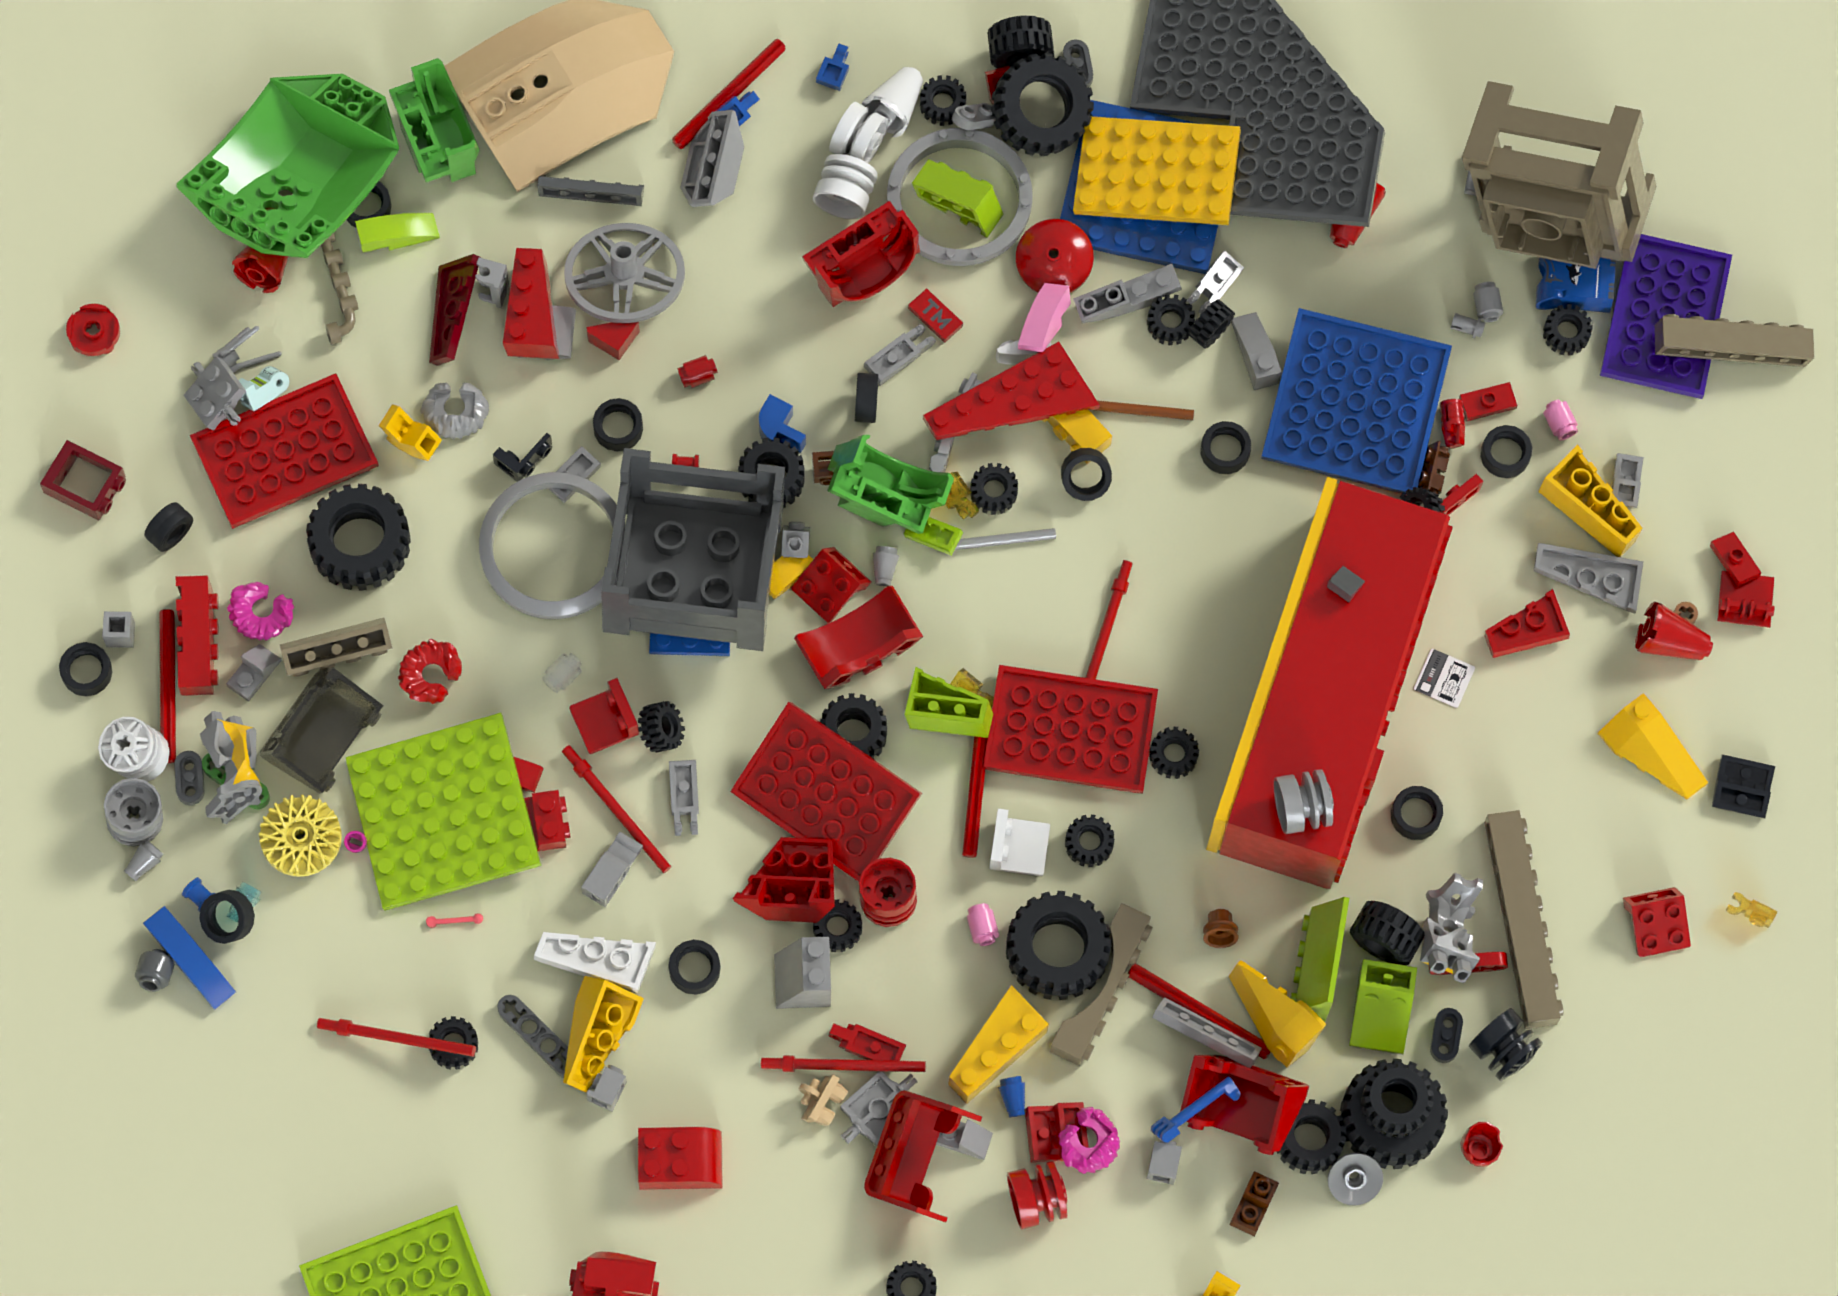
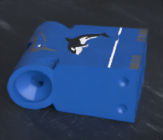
M1539 257L1538 266L1542 274V280L1538 284L1535 306L1537 309H1556L1560 305L1566 308L1567 304H1572L1571 309H1575L1578 306L1580 310L1610 313L1614 299L1616 260L1600 257L1597 268L1594 269Z

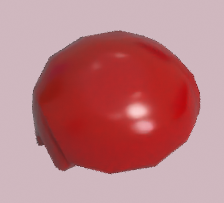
M1477 1122L1470 1126L1461 1139V1150L1465 1159L1477 1167H1487L1497 1161L1503 1149V1144L1499 1137L1500 1130L1489 1122Z

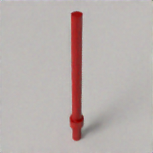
M1123 560L1118 577L1113 581L1111 587L1113 593L1085 678L1096 679L1122 596L1128 590L1129 582L1127 581L1133 565L1130 561Z
M570 745L566 746L562 753L574 766V772L579 778L583 777L632 837L643 845L642 849L663 873H666L672 866L591 771V765L586 759L582 760Z
M319 1018L317 1021L318 1029L334 1031L337 1035L346 1037L356 1035L472 1057L476 1052V1046L353 1024L351 1020L346 1019L336 1021Z
M783 1055V1058H761V1069H783V1072H795V1069L926 1072V1061L795 1058L793 1055Z

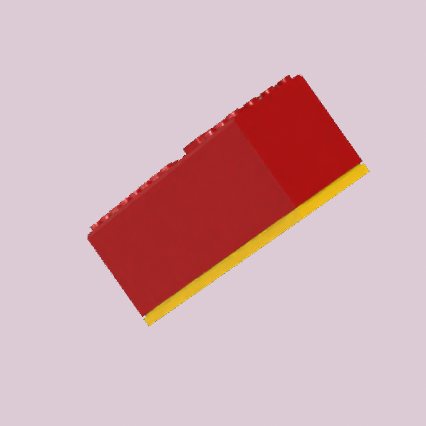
M1326 478L1224 788L1206 850L1217 853V850H1219L1221 855L1325 889H1331L1333 882H1339L1362 810L1367 804L1384 754V750L1378 749L1377 746L1380 736L1385 737L1390 721L1386 720L1388 711L1394 712L1445 549L1453 526L1448 525L1450 517L1447 514L1340 481L1338 484L1337 479ZM1342 566L1365 581L1349 603L1327 588L1329 580ZM1322 769L1333 797L1332 826L1324 827L1320 820L1319 828L1313 829L1308 818H1305L1304 831L1284 834L1276 809L1274 778L1293 774L1298 784L1301 785L1303 772H1309L1313 781V771Z

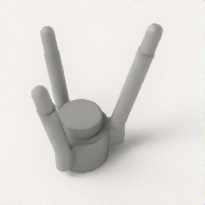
M255 326L251 330L249 327L245 328L212 355L214 358L217 356L223 359L234 373L241 368L280 357L282 353L278 351L237 364L236 361L240 358L234 349L259 330V326Z

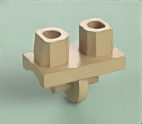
M832 1074L831 1077L825 1076L821 1084L819 1080L813 1078L810 1085H800L799 1091L804 1094L800 1103L808 1106L801 1119L807 1123L816 1122L824 1126L831 1124L835 1112L825 1107L828 1099L841 1104L848 1093L838 1083L840 1078Z

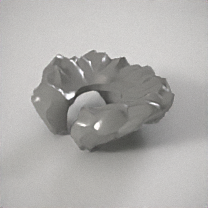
M447 382L435 384L429 390V394L423 401L420 412L424 415V423L438 435H442L444 438L461 439L463 436L476 433L477 429H482L484 419L489 412V405L481 390L470 383L462 384L459 392L465 403V409L460 415H448L444 410V405L449 399L451 387Z

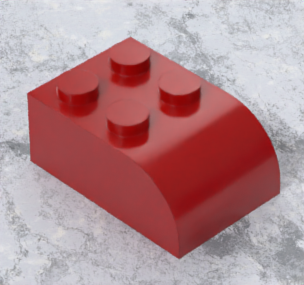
M708 1127L638 1128L639 1190L723 1188L722 1132Z

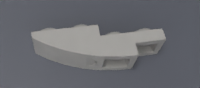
M1169 264L1124 283L1121 279L1076 297L1073 300L1082 323L1121 316L1149 307L1153 302L1156 303L1157 298L1160 296L1161 298L1165 297V295L1178 292L1182 288L1173 265Z

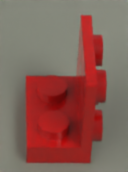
M835 547L821 549L791 589L821 618L830 623L854 593L866 590L872 581Z
M618 678L607 681V691L569 707L589 754L596 753L639 735L638 723Z
M1676 887L1623 897L1624 908L1632 915L1636 951L1639 957L1691 946L1684 895Z

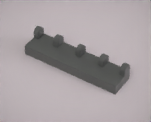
M544 175L538 178V194L540 197L642 206L644 185L639 184V186L625 185L620 182L605 183L595 182V180H574L568 177L563 179L546 177Z

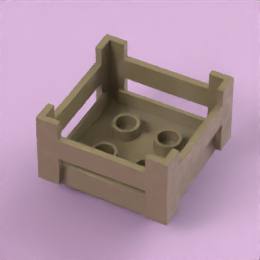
M1488 81L1462 155L1465 170L1471 173L1480 206L1481 215L1479 222L1482 232L1492 235L1496 249L1594 269L1597 268L1600 257L1621 262L1622 260L1632 262L1657 187L1654 174L1646 173V176H1644L1638 139L1644 124L1641 110L1615 105L1610 123H1600L1509 105L1514 87ZM1500 132L1596 150L1600 151L1596 165L1591 166L1512 150V146L1504 145L1501 148L1498 136ZM1626 180L1627 191L1624 197L1620 194Z

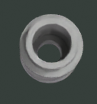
M1483 282L1475 286L1473 295L1478 318H1481L1484 322L1497 321L1499 316L1504 313L1499 288L1496 287L1494 282Z

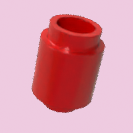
M706 355L682 363L683 366L677 368L684 388L688 386L693 388L715 380L713 374L718 373L713 358L707 359Z

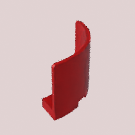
M887 586L872 599L845 616L819 628L799 633L794 639L825 690L849 683L851 681L850 678L861 671L864 675H867L882 667L881 661L893 653H896L897 656L901 655L923 638V635L894 587Z

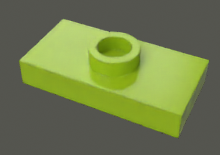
M928 517L923 533L917 534L907 528L904 532L905 538L951 556L963 535L961 529Z

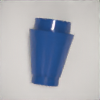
M1021 1076L999 1080L1000 1087L998 1089L1009 1118L1025 1115V1082H1022Z

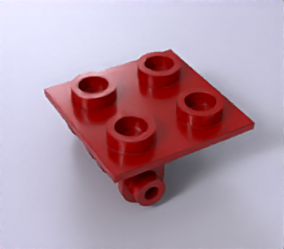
M1721 571L1717 621L1770 628L1771 617L1774 615L1775 606H1772L1775 577L1760 576L1737 587L1728 572Z

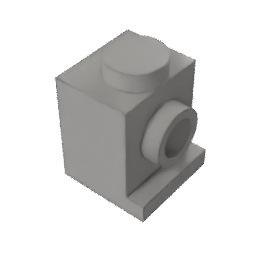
M613 1065L605 1067L603 1074L598 1073L592 1084V1088L595 1090H588L587 1100L613 1112L627 1083L623 1071Z

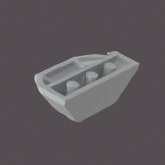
M734 110L711 112L708 117L709 120L700 128L691 141L680 188L692 207L713 206L734 194L744 151V143Z

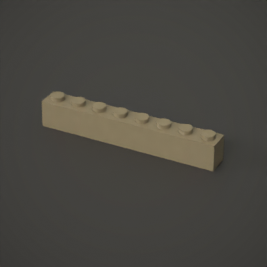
M1520 810L1488 814L1484 824L1524 1021V1029L1557 1025L1561 1018L1560 1016H1563V1004L1556 997L1555 990H1558V979L1556 973L1552 974L1550 964L1553 963V954L1551 948L1546 946L1545 938L1548 937L1546 922L1541 921L1540 912L1543 911L1541 896L1536 895L1535 886L1538 884L1536 870H1531L1532 848L1530 844H1526L1524 835L1527 834L1526 819L1521 818Z

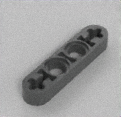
M505 995L502 997L497 1006L500 1017L559 1076L564 1078L565 1070H562V1062L558 1058L554 1062L551 1059L557 1057L561 1049H563L564 1052L561 1053V1057L566 1061L568 1046L515 995ZM506 1003L509 1005L516 1004L515 1010L521 1016L516 1024L514 1021L517 1019L512 1012L504 1013L506 1010L504 1005ZM531 1020L537 1024V1029L534 1033L526 1034L522 1031L521 1027L525 1021ZM546 1039H551L556 1043V1048L551 1053H545L540 1048L541 1043Z

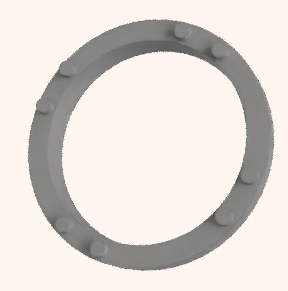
M962 128L942 129L918 139L900 155L889 177L887 202L890 201L898 212L902 210L900 194L905 178L920 160L934 152L949 148H967L991 156L1009 172L1018 192V209L1009 227L993 241L971 249L942 247L926 240L919 234L920 252L918 254L929 260L952 266L980 264L1007 251L1025 230L1032 207L1031 180L1020 157L1002 140L979 130H965Z
M548 472L524 478L511 485L498 496L484 518L479 537V553L483 571L488 582L497 595L508 605L533 617L564 619L583 614L602 602L603 577L587 592L567 600L543 601L526 596L513 588L497 568L493 554V542L497 526L503 515L515 502L530 493L543 489H568L588 497L603 510L612 528L614 526L617 504L602 488L583 477L569 473ZM624 523V530H623V536H622V542H621V549H620V555H619V561H618V568H617L615 586H616V583H617V577H618L619 564H620V558H621V552H622V545H623V539H624V532H625L626 523Z

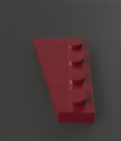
M471 254L440 265L438 268L429 363L438 366L455 359L476 279L475 275L478 271L477 261L480 257L478 255Z

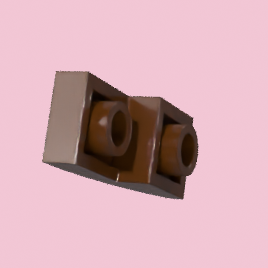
M1254 1171L1230 1222V1226L1255 1237L1279 1182Z

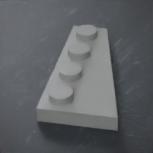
M1538 543L1534 564L1535 572L1633 614L1637 611L1644 561Z

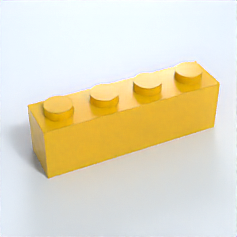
M1088 409L1076 411L1075 414L1070 415L1065 413L1050 416L1049 419L1042 420L1043 422L1048 421L1053 427L1055 435L1061 441L1065 440L1071 446V452L1080 448H1092L1102 453L1111 446L1112 435Z

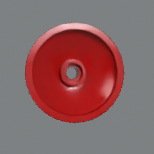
M1063 219L1040 221L1031 226L1018 243L1016 266L1019 275L1024 283L1037 293H1039L1044 283L1069 286L1070 293H1072L1085 283L1092 271L1094 262L1092 244L1086 233L1070 221ZM1056 250L1059 252V255L1056 258H1051L1049 256L1050 251Z

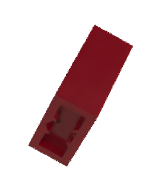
M66 440L40 485L43 493L99 521L102 515H106L111 509L112 499L116 492L119 493L126 483V476L121 466ZM78 457L111 473L93 503L60 487Z

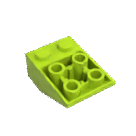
M1363 959L1359 969L1349 1046L1404 1054L1417 967Z

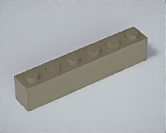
M1676 314L1665 315L1654 325L1655 355L1806 367L1814 359L1813 329L1804 328L1803 325L1786 327L1779 326L1778 323L1774 322L1762 325L1754 324L1750 320L1738 323L1729 322L1725 318L1704 320L1701 316L1679 318Z

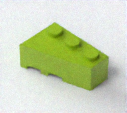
M928 159L912 182L915 192L920 199L944 213L948 210L961 217L960 222L967 226L970 222L981 229L980 234L988 238L1004 215L993 190L994 188L988 181L983 179L979 181L964 171H955L943 162L936 163Z
M915 667L904 714L910 729L988 738L993 718V712L988 699L964 688H957L946 683L944 679L940 677L935 678L924 673L922 669Z

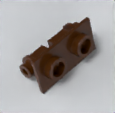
M1441 441L1428 445L1418 488L1421 487L1438 495L1442 493L1445 476L1438 474L1437 470L1442 473L1446 472L1450 457L1449 449L1440 446Z

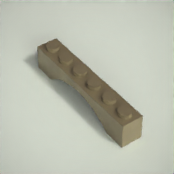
M1121 903L1109 928L1112 966L1107 983L1099 996L1086 1009L1062 1022L1051 1045L1050 1053L1080 1066L1083 1059L1089 1060L1095 1047L1091 1045V1042L1095 1035L1100 1037L1106 1025L1103 1017L1106 1011L1110 1013L1113 1011L1118 1000L1114 995L1118 987L1124 988L1130 975L1126 973L1129 964L1135 965L1141 953V950L1137 948L1141 940L1147 941L1153 927L1149 926L1151 916Z

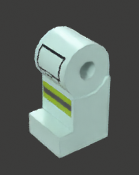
M268 366L262 369L260 374L250 381L243 378L239 379V382L246 390L245 394L240 398L241 404L252 411L267 404L287 390L290 382L288 375L273 366Z

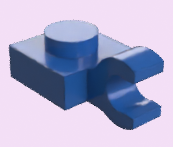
M839 43L833 59L824 58L816 77V83L837 91L841 90L849 71V65L845 64L849 53L847 51L848 46Z
M750 91L747 92L740 100L736 96H732L716 111L734 110L739 126H741L751 117L747 110L758 102L760 98L754 91L751 93Z

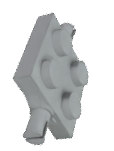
M217 356L206 369L203 368L200 362L194 363V366H191V370L197 376V380L186 391L184 397L207 428L214 430L225 418L229 420L231 425H237V421L240 422L241 419L234 411V408L246 392L244 387L225 361Z
M879 1071L840 1106V1109L850 1118L852 1126L841 1134L842 1139L849 1144L858 1134H861L877 1147L894 1097L900 1091H908L913 1085L918 1083L916 1078L909 1074L898 1084L890 1080L883 1071Z

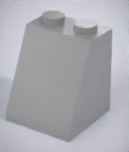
M803 937L774 954L776 1009L831 1007L829 937Z

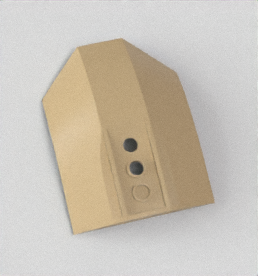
M568 0L546 8L504 29L444 67L458 97L513 186L519 192L538 180L539 176L548 174L596 145L652 119H657L674 50L649 10L600 0ZM540 75L546 76L548 78L547 85L543 88H536L534 86L535 78ZM523 89L525 91L522 99H512V94L515 90Z

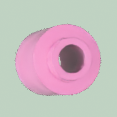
M1554 400L1546 405L1543 415L1554 436H1557L1562 441L1574 436L1578 432L1576 427L1578 423L1566 401Z
M985 903L970 907L968 909L967 921L973 942L979 943L980 946H988L995 943V939L999 937V931L993 910Z

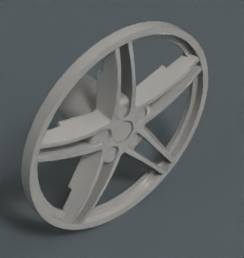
M617 223L591 231L574 245L565 263V284L572 300L587 314L607 322L634 323L650 319L670 307L682 290L685 280V266L678 247L662 232L641 224ZM616 231H636L650 236L645 241L642 240L634 246L626 241L615 244L604 234ZM598 237V239L601 241V243H602V244L606 247V249L610 252V257H609L608 254L605 252V250L602 248V246L598 244V242L595 240V238ZM657 239L659 240L642 258H639ZM591 241L607 264L586 270L583 274L572 277L573 265L577 255ZM662 244L670 250L677 266L676 279L667 277L660 271L644 266ZM613 284L614 312L602 310L590 304L578 291ZM634 284L668 293L657 304L641 311L629 313ZM619 289L627 290L624 313H619Z

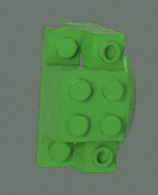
M436 58L411 67L413 81L389 89V94L399 116L401 131L418 172H422L425 182L449 175L451 182L476 174L474 161H476L480 149L443 62Z
M861 435L849 442L836 445L828 470L834 472L827 491L840 497L837 506L882 527L898 524L917 534H921L924 531L931 509L945 505L954 481V477L950 473L925 470L888 456L866 443L870 435Z

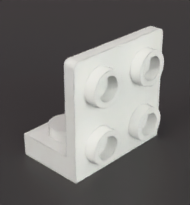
M998 809L990 869L1043 876L1050 824L1008 818L1009 810Z

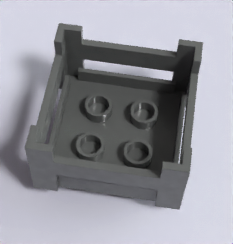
M624 448L607 567H605L601 590L603 632L629 635L630 631L737 643L736 648L763 651L778 533H780L783 515L785 467L758 464L757 474L651 462V451ZM651 482L756 494V503L651 490ZM626 514H627V520H626V526H625V532H624V539H623V545H622V552H621V558H620V564H619V571H618L617 583H616V586H615L616 574H617V568H618V561H619V555H620V549H621V542H622V536H623V530H624V523H625V517H626Z

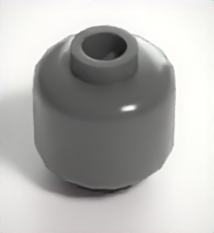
M153 949L152 951H146L140 956L135 978L143 989L152 992L159 991L168 986L174 969V962L164 950Z

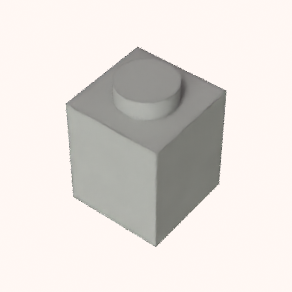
M104 611L102 637L106 647L134 648L135 621L132 613Z
M1162 1140L1160 1142L1155 1141L1147 1179L1174 1185L1182 1147L1176 1146L1177 1143L1172 1140L1168 1143Z

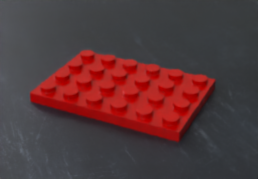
M336 373L271 400L255 411L248 410L238 414L241 420L240 422L237 421V425H231L227 419L220 422L214 430L205 428L190 435L232 529L379 466Z
M999 665L992 707L993 718L987 739L983 767L986 768L985 770L1143 794L1158 689Z
M792 702L787 703L730 791L795 838L831 839L833 842V864L858 882L862 871L869 863L881 858L923 794Z

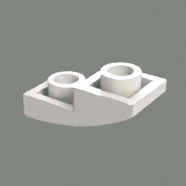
M1009 340L997 348L996 360L998 363L1016 365L1038 352L1018 349L1019 340L1015 342Z

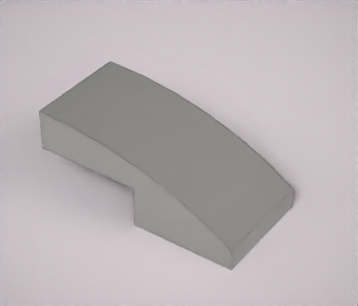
M1617 453L1612 493L1626 507L1637 508L1644 457Z

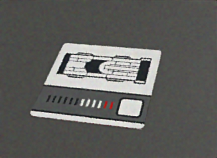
M1431 649L1414 686V690L1458 708L1475 667L1440 651Z

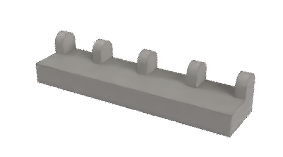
M1165 997L1152 1017L1248 1068L1255 1064L1262 1049Z

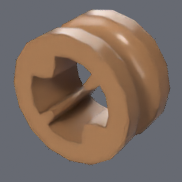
M1690 602L1679 603L1674 612L1681 615L1682 612L1689 611L1691 613L1689 616L1690 620L1687 617L1684 619L1694 624L1698 617L1696 606Z

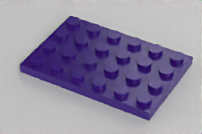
M1641 234L1633 261L1623 262L1600 376L1703 399L1711 359L1655 355L1654 325L1663 316L1668 314H1676L1679 318L1701 316L1704 320L1719 319L1732 254Z

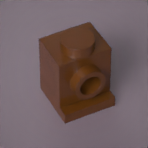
M834 451L812 452L814 483H820L825 486L830 485L834 472L828 470Z

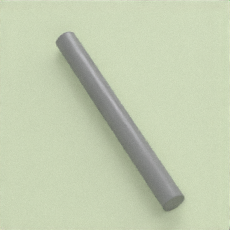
M1055 528L964 538L959 540L955 550L1056 539Z

